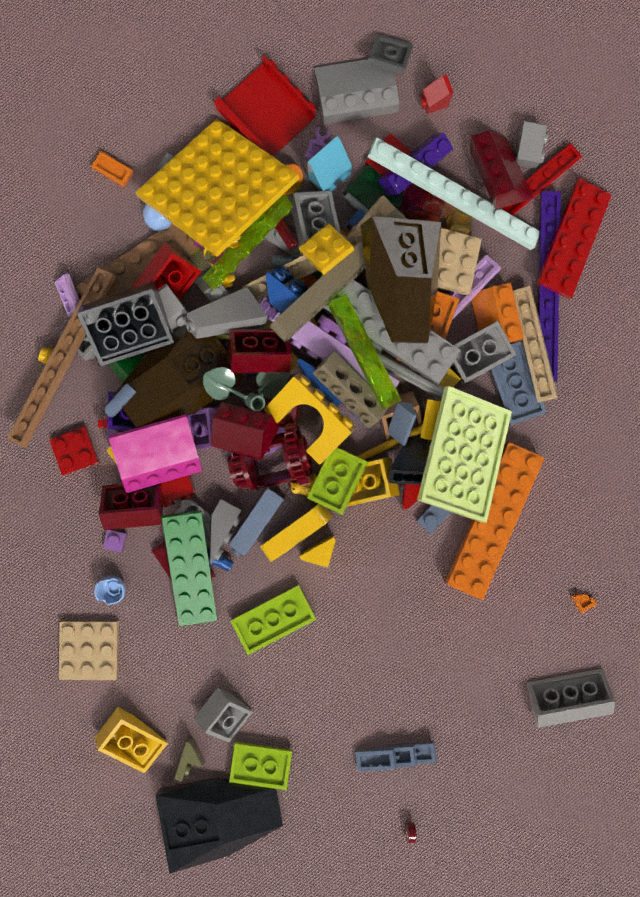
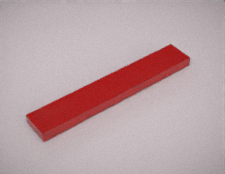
M570 142L526 179V183L533 196L532 199L500 209L514 216L583 156Z

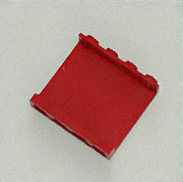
M263 55V63L223 100L218 96L213 103L215 109L240 135L271 156H275L316 118V107L310 100L306 101L303 98V93L297 86L293 87L290 84V79L284 72L280 73L277 70V65L272 59L268 60Z

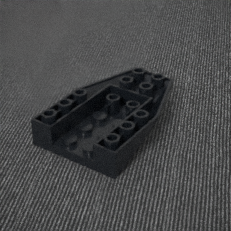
M213 778L159 788L156 794L169 874L230 856L283 826L277 789L232 783L228 779Z

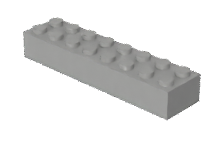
M354 280L322 308L436 385H439L461 352L459 348L431 330L429 342L426 344L392 343L371 291Z

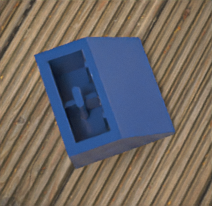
M277 266L267 272L266 282L270 304L283 313L308 288H306V284L302 280L295 279L290 275L291 272L287 268Z

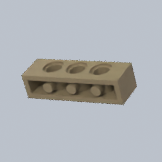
M335 351L325 357L313 372L318 380L368 428L380 421L389 408V405Z

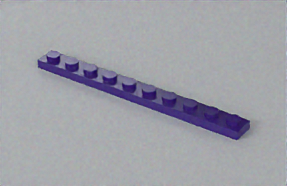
M541 191L539 274L560 223L561 191ZM538 284V317L554 382H557L559 294Z

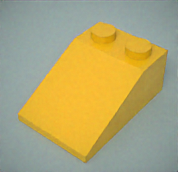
M382 458L368 462L347 507L400 495L398 484L388 483L390 467L393 463L392 458Z
M117 707L95 736L98 751L143 773L148 770L168 744L165 739L137 717Z

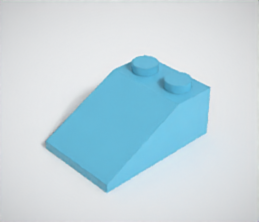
M338 136L308 161V180L318 191L334 192L337 188L336 185L340 181L345 182L351 176L352 165Z

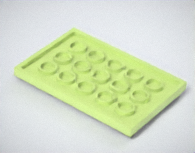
M444 387L417 500L482 523H487L512 411L453 387Z

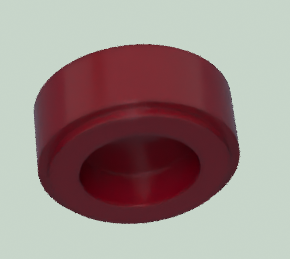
M413 822L405 824L407 843H415L417 840L416 827Z

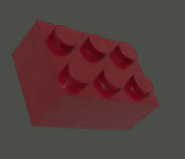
M229 329L228 349L231 373L290 372L292 352L289 340L284 342L272 329Z

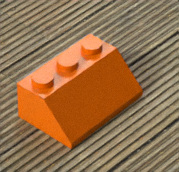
M511 283L481 290L471 300L478 331L498 321L510 344L524 339Z

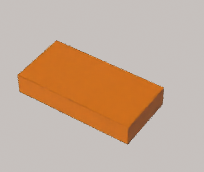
M102 151L99 152L91 165L93 170L125 188L134 173L132 169Z

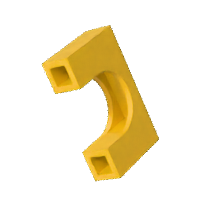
M298 373L263 410L267 414L272 415L276 423H279L297 405L307 404L316 408L323 418L324 428L320 437L306 452L320 465L354 431L355 427L351 419L346 416L344 417L334 403H329L324 398L325 395L321 390L315 389L305 375Z

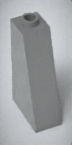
M246 287L187 313L185 325L187 330L198 339L228 334L229 329L263 328L266 325L268 315L264 313L265 310L260 308L261 305Z

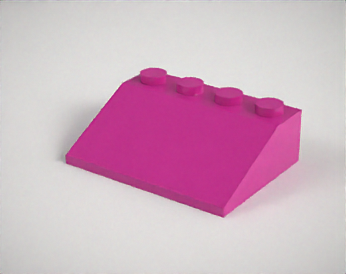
M186 414L108 436L126 493L202 471Z

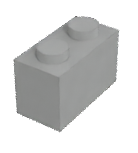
M524 121L520 129L515 155L519 166L536 169L540 163H543L545 151H542L543 144L546 145L549 133H546L547 125Z

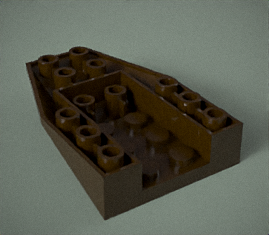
M371 216L360 225L366 278L392 343L426 344L429 342L438 288L441 222Z
M184 325L172 334L174 343L147 352L113 394V397H115L126 383L136 391L135 395L122 407L136 428L185 414L186 416L195 414L216 400L206 392L203 385V375L205 372L217 367H225L231 370L229 353L216 336L196 339L187 330L186 325ZM233 373L235 384L231 388H235L246 377L244 373Z

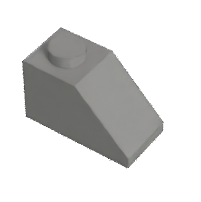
M210 269L194 280L210 302L229 295Z

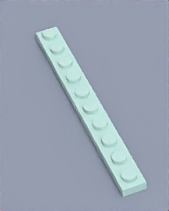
M376 138L367 156L368 158L530 250L535 248L540 231L502 209L495 210L492 203L381 139Z

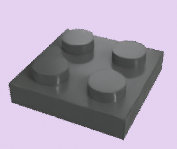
M377 34L367 64L387 69L394 73L404 74L413 44Z

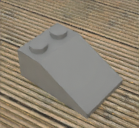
M497 321L455 344L454 346L459 348L461 352L452 366L458 377L461 378L462 385L516 356V353Z

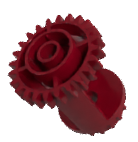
M297 423L286 424L285 432L276 434L266 451L268 453L270 448L282 445L288 468L286 470L258 476L254 458L233 452L228 454V468L235 486H240L241 489L250 488L251 490H256L297 480L299 486L311 483L310 468H312V459L306 452L309 446L305 436H302Z

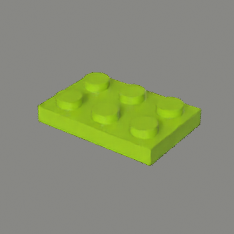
M336 448L326 458L307 498L343 515L368 462Z
M235 741L229 782L287 790L292 749Z

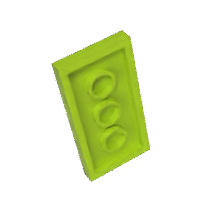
M297 585L231 619L230 622L247 655L315 621L316 617L300 586Z

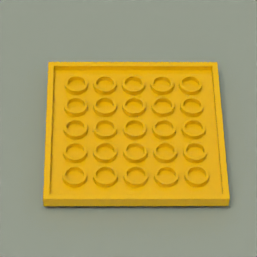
M215 119L135 193L139 199L218 257L299 180L298 173L232 128Z

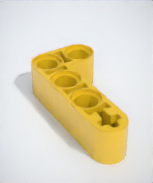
M317 504L306 514L262 544L260 548L269 561L272 562L321 528L334 516L328 508Z

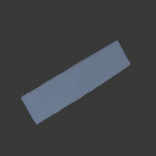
M435 741L375 747L355 752L358 771L395 770L396 767H411L417 764L437 762Z

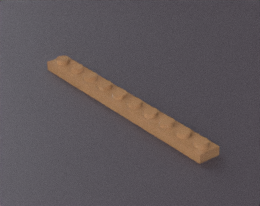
M97 267L7 437L11 442L23 448L27 447L86 335L77 312L81 305L107 296L116 279V276Z

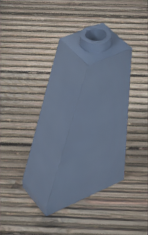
M267 488L229 544L232 547L231 551L238 556H241V554L245 556L284 501L285 498L273 489Z

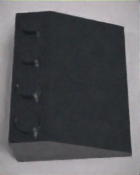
M155 282L81 305L77 312L100 366L174 343L162 299Z

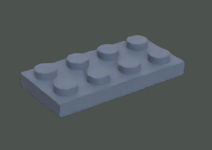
M522 341L511 344L516 356L490 370L503 408L512 411L509 425L547 413L544 403L537 402Z

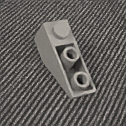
M223 500L219 501L210 519V564L215 559L219 560L223 553L222 545L224 543L228 544L233 535L230 533L233 526L237 528L242 519L239 516L241 510Z

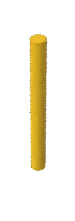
M423 424L411 429L409 437L420 434ZM392 438L356 457L366 460L400 443Z

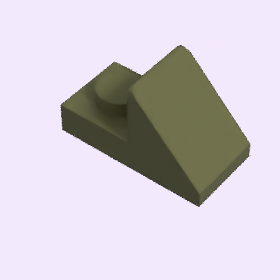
M188 737L175 780L182 781L184 776H188L191 764L203 767L205 763L192 737Z

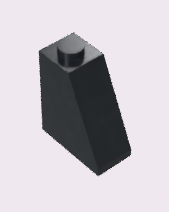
M408 437L407 443L402 446L390 467L388 483L421 485L428 457V440L420 437Z

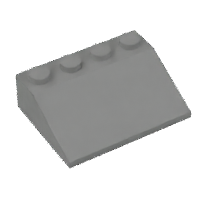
M368 59L316 67L315 75L323 124L397 113L400 103L394 73L390 70L367 64Z

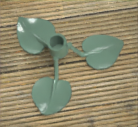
M217 367L205 372L203 375V385L206 392L216 400H225L230 391L244 398L245 405L251 410L261 411L265 407L263 396L273 399L285 387L291 373H258L255 379L260 387L257 390L258 395L250 393L246 396L231 388L235 384V376L231 373L230 369L225 367Z

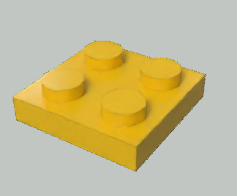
M327 224L302 244L299 250L324 275L352 253L354 248L336 229Z

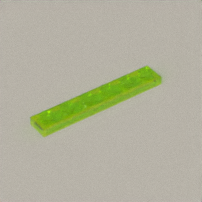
M283 194L246 230L238 240L241 243L240 246L236 248L230 247L202 277L209 288L214 291L220 286L225 278L235 271L243 259L247 258L250 252L263 241L264 237L276 227L280 220L289 214L293 207L286 195Z
M347 294L330 301L327 305L382 410L401 401Z

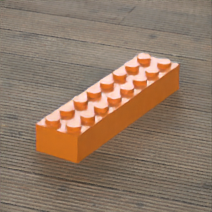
M510 442L504 444L487 523L471 520L446 577L445 583L478 599H484L544 461V457Z

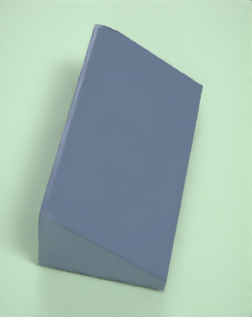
M397 403L388 428L389 435L401 445L407 443L417 416L411 403Z

